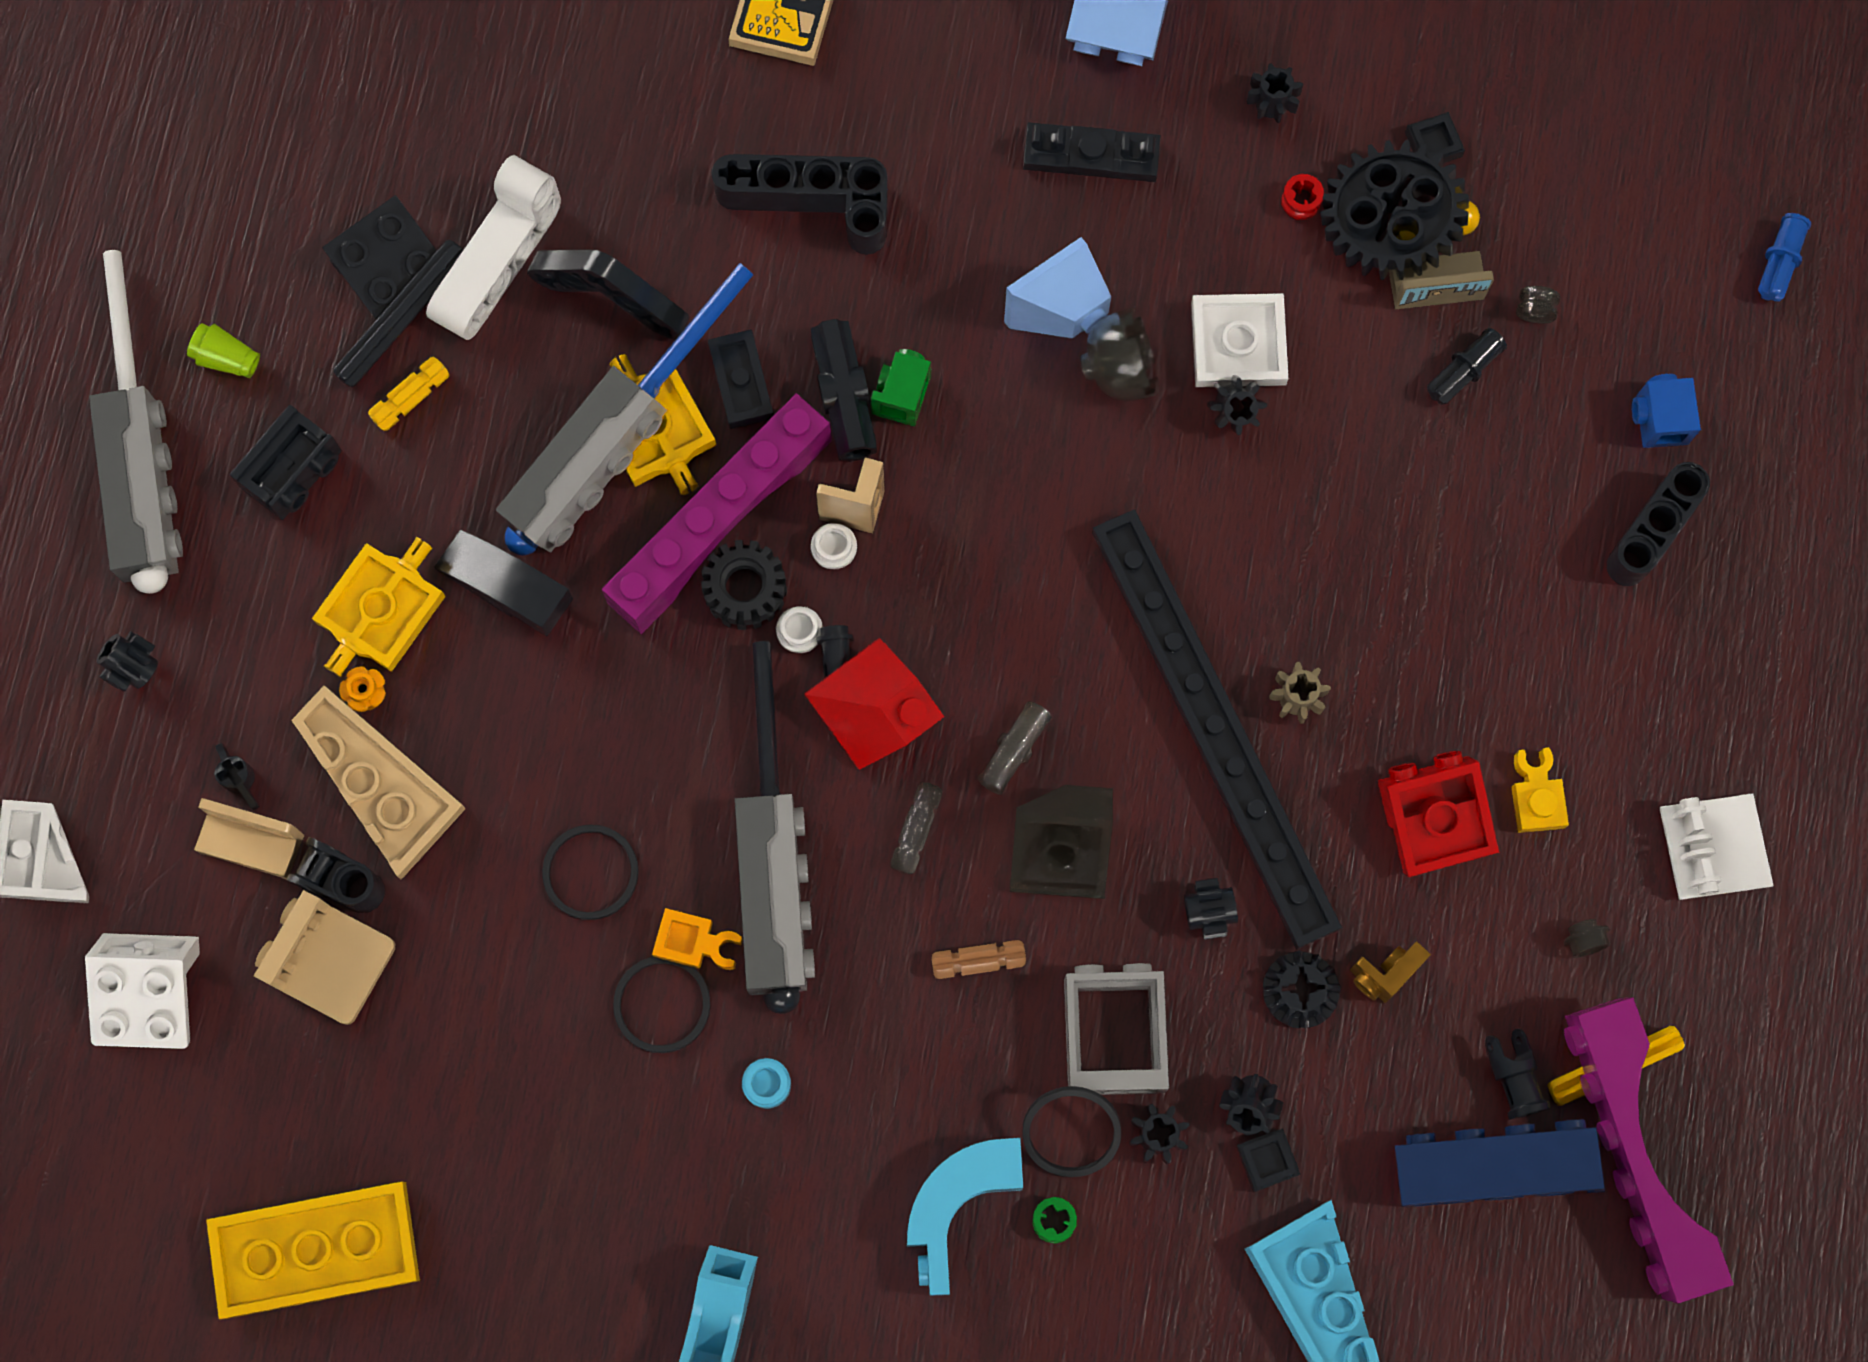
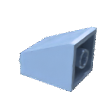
M1074 0L1066 39L1067 41L1075 42L1073 51L1099 56L1101 49L1118 52L1117 61L1142 66L1144 58L1154 59L1168 0Z

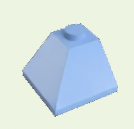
M1082 237L1007 287L1004 323L1009 329L1073 338L1082 331L1086 333L1095 331L1107 320L1111 295L1088 245Z

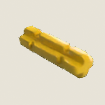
M430 357L419 367L420 373L417 375L415 372L410 374L386 395L388 400L385 403L380 400L369 410L370 418L383 431L389 430L399 421L397 416L400 413L405 416L432 392L429 389L431 386L435 385L437 388L448 379L449 373L438 359Z

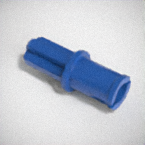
M1796 213L1785 214L1781 219V225L1774 245L1766 251L1765 257L1768 262L1758 287V292L1764 300L1781 301L1785 297L1794 269L1802 263L1800 252L1807 232L1811 227V221L1803 215Z

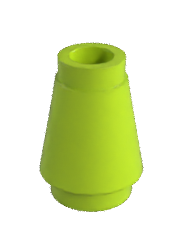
M201 323L193 333L187 349V356L194 359L197 366L239 376L242 375L249 379L254 374L260 360V353L253 351L216 324L207 326Z

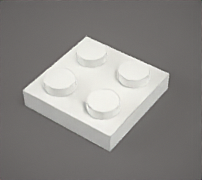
M1284 293L1193 295L1191 307L1195 387H1214L1215 383L1225 387L1231 384L1233 375L1241 378L1242 386H1247L1253 381L1259 386L1287 385L1289 378Z

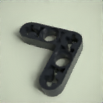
M598 250L537 251L527 271L529 277L535 282L554 291L601 292L649 329L669 339L676 340L685 329L690 318L683 309L617 259Z

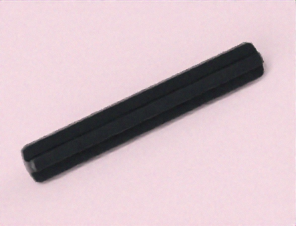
M451 240L444 242L335 366L333 372L344 384L349 387L356 386L429 303L434 292L463 252V249L457 243Z

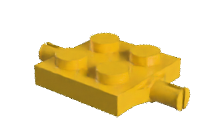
M625 354L620 355L619 359L626 372L621 368L617 358L610 362L611 367L614 365L637 385L646 376H637L628 360V356ZM675 369L662 384L655 398L657 402L667 409L666 413L662 416V424L653 436L643 439L634 450L633 459L625 470L635 487L658 475L670 473L680 490V494L686 495L689 494V491L682 477L685 478L691 491L698 487V483L693 478L686 464L693 457L715 447L716 441Z
M416 537L402 559L384 555L367 543L364 545L312 617L316 624L332 633L340 643L327 663L324 664L325 668L341 677V674L354 656L358 655L371 658L389 671H393L446 597L441 590L425 581L417 571L425 557L433 549L428 543Z

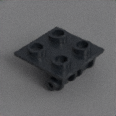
M396 195L322 247L330 258L331 264L339 274L343 275L376 320L437 252Z

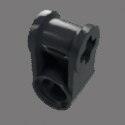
M308 837L305 843L308 849L296 872L289 873L286 878L288 882L323 899L328 898L359 913L371 912L378 908L385 896V885L382 879L364 864L347 857V855L311 837ZM366 877L368 886L363 895L358 898H350L349 889L351 884L358 878Z

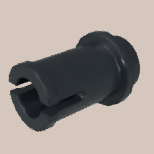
M831 625L820 628L821 636L817 637V644L822 645L824 678L850 659L849 643L854 641L852 634H849L848 626Z

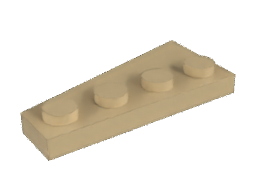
M323 686L292 719V722L362 822L366 831L385 856L398 878L402 879L466 809L326 686Z

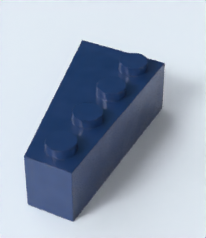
M1581 1119L1555 1122L1556 1131L1536 1133L1535 1124L1506 1126V1136L1486 1137L1485 1129L1455 1131L1456 1140L1436 1142L1435 1133L1405 1136L1406 1145L1395 1146L1401 1204L1403 1207L1468 1203L1479 1199H1484V1201L1523 1198L1526 1195L1560 1196L1587 1190V1193L1605 1192L1597 1128H1586L1585 1120Z

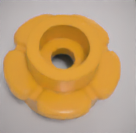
M363 666L351 669L346 674V680L340 683L339 694L341 699L347 701L348 706L356 712H365L379 706L386 694L383 686L385 679L382 674L376 669L367 670ZM361 685H366L367 690L363 693H360L358 690Z

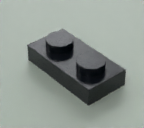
M752 329L709 339L708 345L729 428L734 429L770 420L774 414Z

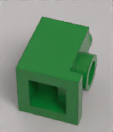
M900 349L899 352L896 351L892 365H883L877 383V391L873 390L871 396L872 414L915 427L931 379V361L925 360L923 355L913 350Z

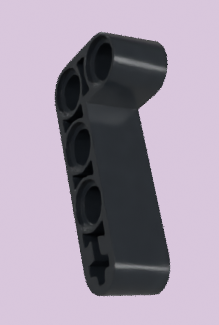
M729 154L719 158L713 165L711 173L716 199L726 209L846 213L847 240L853 250L865 255L874 254L881 250L886 242L888 177L884 165L875 158ZM780 178L788 181L787 185L781 188H773L768 185L774 179ZM736 179V185H730L731 180ZM753 179L758 180V187H754ZM823 179L833 183L832 186L826 189H818L812 186L818 180ZM868 180L878 184L872 190H863L858 187L859 183ZM862 222H871L877 226L870 232H862L856 229L857 225Z

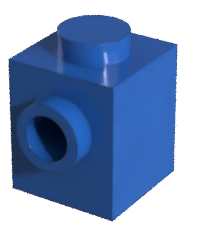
M1675 374L1657 375L1650 378L1636 397L1633 398L1632 418L1636 425L1640 424L1643 448L1689 445L1700 432L1701 427L1693 378L1677 379Z

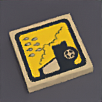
M740 0L729 35V46L814 66L833 0Z

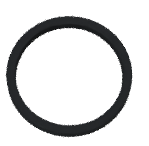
M582 825L563 833L549 848L542 869L543 884L551 901L565 914L582 920L602 919L619 911L633 895L639 874L638 861L628 841L618 832L601 825ZM584 833H601L615 839L626 850L631 864V877L625 893L610 907L596 912L577 911L565 905L556 896L550 880L552 860L558 849L572 837Z
M650 957L638 962L623 975L616 988L613 1002L614 1016L623 1035L635 1046L653 1053L674 1052L692 1043L703 1031L709 1018L711 1006L708 987L701 974L694 967L656 957ZM655 964H671L683 968L696 979L703 996L702 1015L695 1029L684 1039L669 1045H652L636 1038L627 1028L621 1012L622 995L630 979L640 970Z
M1060 1087L1044 1093L1033 1102L1023 1121V1142L1031 1159L1042 1169L1063 1177H1081L1100 1170L1113 1159L1121 1141L1120 1119L1113 1105L1099 1093L1083 1087ZM1066 1096L1087 1098L1100 1105L1108 1113L1114 1127L1113 1140L1108 1150L1098 1160L1081 1167H1063L1049 1162L1037 1152L1030 1138L1031 1122L1039 1109L1054 1099Z

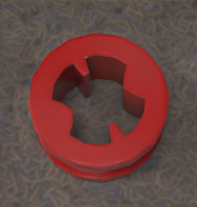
M1309 174L1293 176L1285 185L1281 205L1284 211L1294 219L1306 220L1312 218L1321 207L1324 188L1316 177ZM1297 190L1298 194H1301L1302 190L1308 191L1311 194L1310 204H1308L1307 200H1304L1303 204L1297 203L1294 200L1296 196L1295 191Z

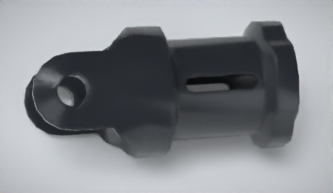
M1515 1029L1511 1037L1516 1053L1515 1060L1504 1056L1501 1044L1496 1036L1489 1035L1485 1040L1486 1052L1495 1079L1502 1082L1511 1109L1507 1113L1509 1120L1523 1118L1551 1109L1549 1101L1543 1100L1534 1074L1538 1067L1528 1038L1521 1029Z

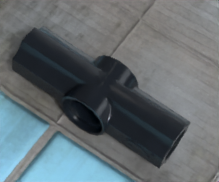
M838 319L822 321L819 325L811 328V340L820 374H817L824 412L825 415L829 414L838 459L850 462L862 460L877 453L876 438L868 411L870 399L862 366H858L849 321Z

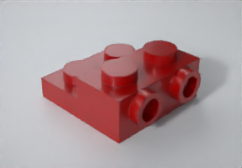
M1449 751L1433 757L1435 765L1417 769L1415 763L1393 766L1388 769L1389 777L1378 780L1388 826L1393 828L1403 874L1407 877L1499 853L1479 761L1469 756L1462 757L1461 751Z

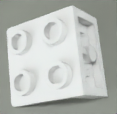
M103 933L85 956L91 1043L95 1046L185 1049L190 1043L186 974L200 954L199 937Z

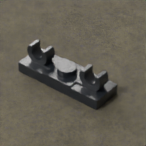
M1028 122L1023 170L1156 182L1161 135Z

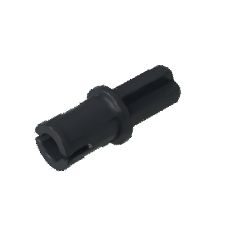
M1487 328L1463 352H1455L1451 357L1452 362L1427 385L1429 396L1434 401L1444 405L1454 398L1469 382H1477L1482 377L1481 371L1507 349V343L1496 330Z

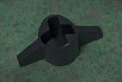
M224 744L216 745L215 747L221 762L215 768V779L228 791L241 793L253 811L260 806L250 791L255 780L253 768L242 758L230 756Z

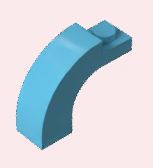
M1020 1138L988 1140L958 1151L942 1162L931 1173L920 1189L909 1218L907 1247L927 1246L928 1255L918 1256L919 1286H929L930 1296L950 1295L947 1233L951 1220L958 1209L968 1200L981 1194L1022 1191L1023 1174Z
M712 1245L709 1246L698 1276L693 1309L679 1362H734L758 1257Z

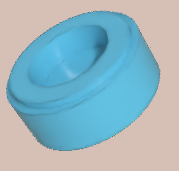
M769 1058L759 1059L750 1064L745 1070L742 1078V1089L747 1099L753 1105L764 1109L774 1108L782 1104L788 1097L791 1090V1078L787 1069L780 1062Z

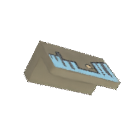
M1480 251L1457 253L1451 256L1439 255V267L1435 268L1425 261L1422 263L1421 276H1418L1411 267L1405 268L1403 280H1399L1395 270H1389L1395 309L1484 300L1494 281L1492 271H1483Z

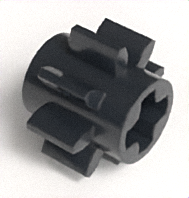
M1270 63L1263 76L1258 73L1252 74L1250 86L1253 89L1248 91L1246 103L1256 105L1258 119L1262 117L1274 118L1277 123H1280L1282 115L1286 111L1296 114L1300 103L1296 97L1301 95L1303 83L1294 82L1291 75V67L1285 70L1275 68Z
M1233 375L1230 385L1223 387L1218 383L1214 384L1215 389L1218 391L1216 401L1207 402V407L1211 410L1219 411L1220 414L1214 421L1219 428L1226 426L1230 421L1233 432L1241 435L1242 425L1249 423L1257 427L1260 425L1255 417L1257 416L1258 409L1266 408L1267 403L1254 397L1260 388L1257 383L1253 381L1243 388L1241 378ZM1234 397L1240 399L1244 406L1239 413L1233 410L1230 404L1231 399Z
M131 631L126 638L119 634L113 635L98 654L97 663L105 668L99 677L123 692L126 691L129 684L136 689L143 687L150 680L158 665V660L149 655L154 650L155 645Z
M1218 878L1195 881V893L1184 895L1189 929L1202 928L1204 940L1227 936V924L1238 923L1237 907L1232 887L1220 889Z
M1258 1074L1249 1075L1242 1079L1234 1076L1229 1090H1224L1219 1104L1220 1108L1229 1110L1225 1123L1247 1136L1257 1134L1260 1131H1264L1267 1134L1270 1133L1273 1120L1280 1119L1284 1102L1274 1099L1278 1086L1271 1084L1267 1079L1258 1076Z
M1152 1103L1147 1106L1149 1119L1146 1122L1137 1117H1133L1131 1120L1133 1126L1139 1128L1140 1131L1139 1136L1134 1137L1129 1144L1130 1146L1140 1144L1146 1150L1143 1162H1148L1154 1154H1161L1163 1162L1167 1165L1171 1163L1172 1156L1169 1150L1172 1147L1181 1151H1185L1188 1148L1185 1142L1179 1140L1180 1132L1187 1129L1190 1125L1187 1122L1177 1124L1174 1118H1172L1175 1113V1106L1172 1105L1165 1114H1157L1156 1107ZM1158 1121L1160 1128L1169 1127L1171 1135L1165 1139L1166 1147H1161L1158 1140L1149 1141L1147 1133L1154 1128L1153 1122Z

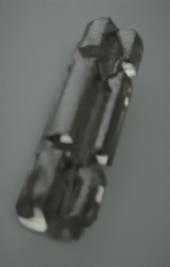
M927 782L918 784L913 798L914 802H916L915 806H910L898 843L901 845L895 848L891 859V867L896 871L913 874L920 859L918 851H922L935 817L933 809H938L942 797V789L934 784Z

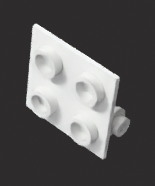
M1753 794L1699 801L1698 797L1683 799L1679 801L1680 804L1660 807L1679 900L1774 886Z

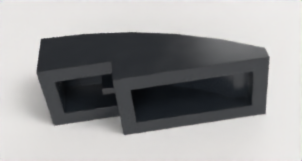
M462 530L458 532L434 566L435 570L506 615L510 617L515 616L546 637L573 600L569 589L505 551Z

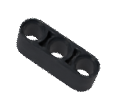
M1683 462L1676 465L1648 499L1606 561L1607 572L1616 583L1622 586L1639 584L1668 550L1709 490L1710 478L1700 465L1693 462ZM1674 482L1686 484L1691 491V496L1680 494L1676 490ZM1649 517L1661 519L1665 523L1667 532L1655 530L1649 522ZM1624 552H1631L1637 555L1641 561L1642 568L1630 566L1625 561Z

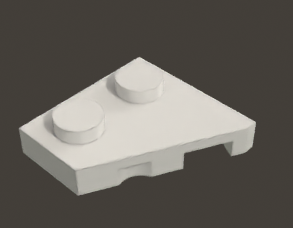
M2 800L0 815V897L89 903V894L52 803Z

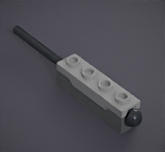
M759 641L752 644L761 796L735 798L746 988L749 995L767 994L763 996L767 1008L774 1013L786 1014L794 1010L800 1000L799 991H807L806 978L815 977L813 949H804L803 930H812L810 901L801 902L800 883L809 882L807 854H798L797 836H805V819L803 807H794L792 794L782 795L779 791L771 643Z

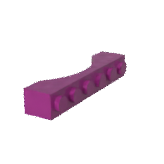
M796 393L602 588L608 605L642 634L674 602L685 584L719 542L754 507L785 482L800 474L832 442L830 422Z
M1618 998L1566 1015L1568 1027L1564 1029L1565 1040L1571 1053L1574 1056H1579L1585 1074L1580 1077L1581 1086L1587 1100L1591 1104L1595 1103L1601 1122L1597 1123V1132L1604 1148L1607 1151H1612L1617 1169L1613 1171L1615 1185L1622 1198H1628L1634 1215L1629 1220L1630 1228L1640 1247L1644 1246L1651 1265L1646 1266V1273L1652 1289L1657 1295L1661 1294L1662 1299L1679 1304L1734 1285L1717 1236L1697 1224L1674 1202L1659 1181L1646 1153L1639 1125L1638 1092L1642 1067L1650 1043L1634 998Z

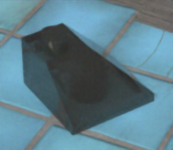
M1064 785L1017 807L1010 892L1105 899L1113 826V788Z

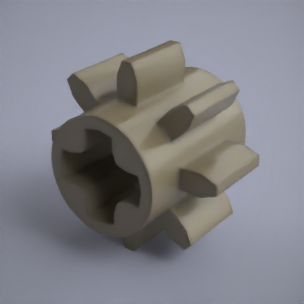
M1296 662L1290 676L1282 671L1277 673L1275 680L1283 688L1273 690L1269 697L1273 701L1280 700V704L1283 707L1279 715L1281 718L1285 717L1288 713L1298 715L1300 724H1304L1310 709L1316 714H1322L1326 707L1317 698L1328 695L1331 687L1320 684L1318 679L1321 671L1320 668L1310 672L1302 670L1301 663ZM1295 685H1300L1303 693H1309L1305 701H1300L1298 693H1291Z

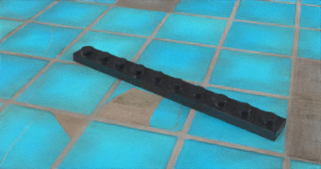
M1134 509L1093 527L1092 534L1296 950L1339 931L1342 926L1136 510Z

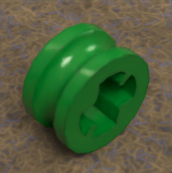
M1051 1197L1044 1199L1038 1204L1033 1214L1032 1224L1035 1233L1040 1239L1047 1243L1057 1244L1066 1241L1072 1235L1076 1228L1077 1215L1070 1202L1063 1198ZM1053 1207L1056 1213L1065 1211L1069 1222L1064 1221L1063 1226L1067 1229L1059 1234L1053 1228L1045 1230L1040 1221L1041 1219L1045 1220L1047 1217L1043 1213L1044 1210Z

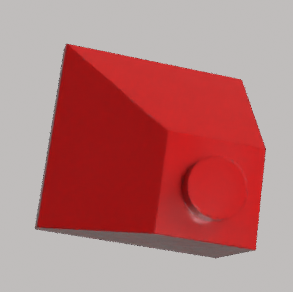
M880 638L876 639L804 693L805 697L859 770L908 745L944 718V715L916 676Z

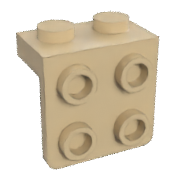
M303 890L298 899L293 898L285 907L280 918V923L283 926L275 940H269L260 950L255 962V966L258 969L254 977L342 1024H351L355 1021L395 951V942L388 936L338 911L320 898Z

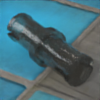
M1027 701L1024 706L1025 708L1008 734H1001L996 742L999 746L983 772L977 777L982 786L995 794L1002 795L1020 764L1029 761L1033 755L1032 746L1047 723L1052 719V716H1050V713L1045 708L1034 702Z

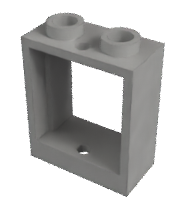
M1144 963L1123 965V972L1104 973L1103 965L1075 966V973L1066 974L1064 979L1068 1086L1087 1088L1100 1095L1166 1093L1169 1089L1164 971H1152V965ZM1148 990L1152 1069L1081 1071L1078 992Z

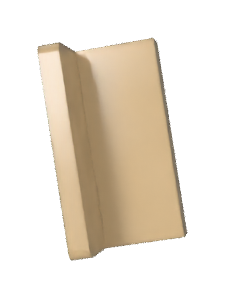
M869 458L864 459L855 492L819 484L816 492L819 519L873 534L885 491L883 462Z
M201 798L198 808L207 813L194 849L196 852L271 875L287 878L292 871L304 837L302 832L292 824Z

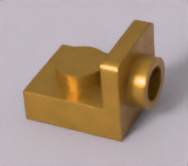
M1417 941L1407 952L1399 945L1380 965L1386 972L1385 975L1380 973L1364 957H1361L1350 969L1356 976L1353 982L1370 999L1376 1000L1379 997L1386 1003L1431 954Z

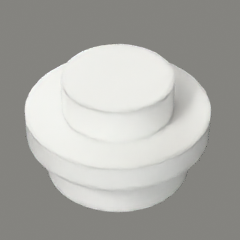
M830 523L820 527L814 533L811 540V552L815 561L822 567L840 569L850 564L857 552V541L855 535L848 527L838 523Z
M798 606L786 610L780 616L776 626V633L779 642L785 649L794 653H805L818 645L817 637L821 636L820 628L823 625L816 612L807 607Z

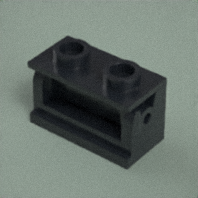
M289 404L229 475L244 492L283 520L289 512H296L303 506L309 495L308 490L319 477L323 478L331 473L338 462V455L342 450L329 433H325L320 427Z

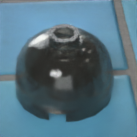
M1136 307L1120 310L1102 318L1092 327L1088 335V353L1080 355L1081 366L1086 380L1095 379L1099 389L1111 399L1124 402L1156 396L1159 393L1158 377L1152 379L1148 377L1147 369H1151V363L1155 364L1144 322L1141 316L1135 318Z

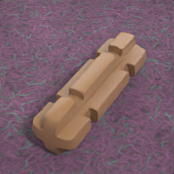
M1014 940L1003 942V946L997 947L996 943L959 948L958 953H951V950L939 951L932 954L931 960L935 978L943 979L954 977V973L961 972V975L964 976L998 971L1000 966L1005 965L1006 969L1023 967L1026 963V954L1023 942Z

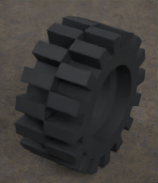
M734 540L735 546L728 548L727 543L719 547L720 553L717 556L712 553L708 557L709 565L708 567L704 566L702 570V591L711 614L716 619L718 617L721 618L724 625L731 627V624H736L738 630H746V625L753 624L754 629L762 627L761 621L765 619L771 622L775 618L774 612L777 609L781 611L784 605L783 598L787 595L785 572L778 556L775 558L772 550L767 546L762 549L759 547V542L750 540V545H743V540ZM741 569L752 570L762 579L761 591L755 598L748 601L736 600L726 590L729 577Z

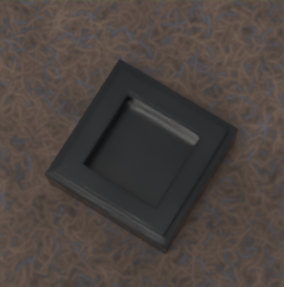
M1449 112L1407 125L1405 134L1414 153L1423 144H1426L1427 157L1429 159L1439 152L1443 153V163L1463 157L1465 149Z
M1283 1128L1236 1146L1253 1193L1301 1175Z

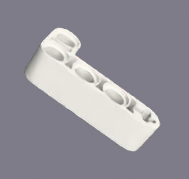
M515 155L505 160L496 175L494 191L498 201L434 292L427 306L426 315L429 319L465 340L471 339L479 331L555 219L560 208L561 197L554 177Z

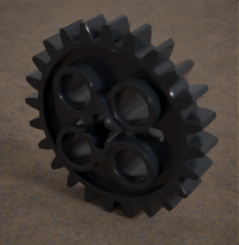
M1386 140L1384 152L1380 153L1370 144L1368 145L1367 158L1363 159L1353 152L1351 154L1352 168L1339 164L1337 166L1339 179H1328L1329 193L1324 194L1322 200V207L1326 210L1321 211L1322 225L1327 226L1324 228L1326 241H1334L1333 252L1335 256L1346 253L1347 267H1351L1361 261L1362 275L1364 276L1373 267L1379 268L1380 280L1386 278L1389 270H1395L1399 280H1403L1405 268L1410 267L1418 276H1421L1423 262L1427 261L1431 266L1439 267L1438 252L1451 256L1453 254L1452 241L1461 242L1463 239V228L1461 226L1468 225V211L1465 209L1469 208V195L1463 194L1465 192L1464 178L1455 179V164L1443 167L1442 152L1429 159L1427 157L1426 144H1423L1416 153L1410 152L1409 140L1404 141L1400 150H1394L1391 141ZM1408 178H1413L1408 184L1407 188H1405L1402 193V187L1405 181ZM1381 180L1393 182V184L1387 187L1375 185L1376 182ZM1401 194H1402V207H1401V206H1398V202H1399V200H1400V198H1401ZM1423 195L1435 198L1426 203L1415 200ZM1387 213H1392L1391 219L1388 223ZM1362 217L1374 219L1373 222L1365 225L1355 222ZM1387 227V233L1383 241L1377 242ZM1401 231H1410L1415 235L1411 240L1396 238Z

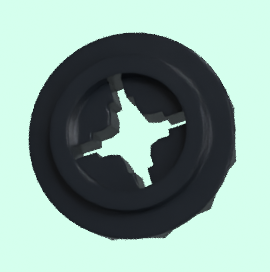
M1300 950L1280 956L1266 972L1263 981L1264 1001L1271 1014L1285 1025L1294 1028L1317 1026L1327 1020L1338 1006L1341 986L1335 974V969L1323 960L1319 954ZM1300 970H1302V976H1305L1306 984L1321 987L1320 990H1316L1307 996L1305 1010L1302 1009V1002L1299 1001L1298 994L1282 991V988H1288L1297 982Z

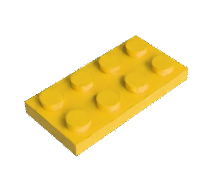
M406 1182L381 1185L206 1220L219 1319H229L420 1281Z

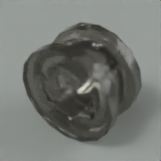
M1524 287L1519 292V299L1522 303L1518 304L1516 314L1519 318L1528 322L1551 323L1557 319L1558 311L1555 306L1560 303L1561 296L1557 291L1548 287Z

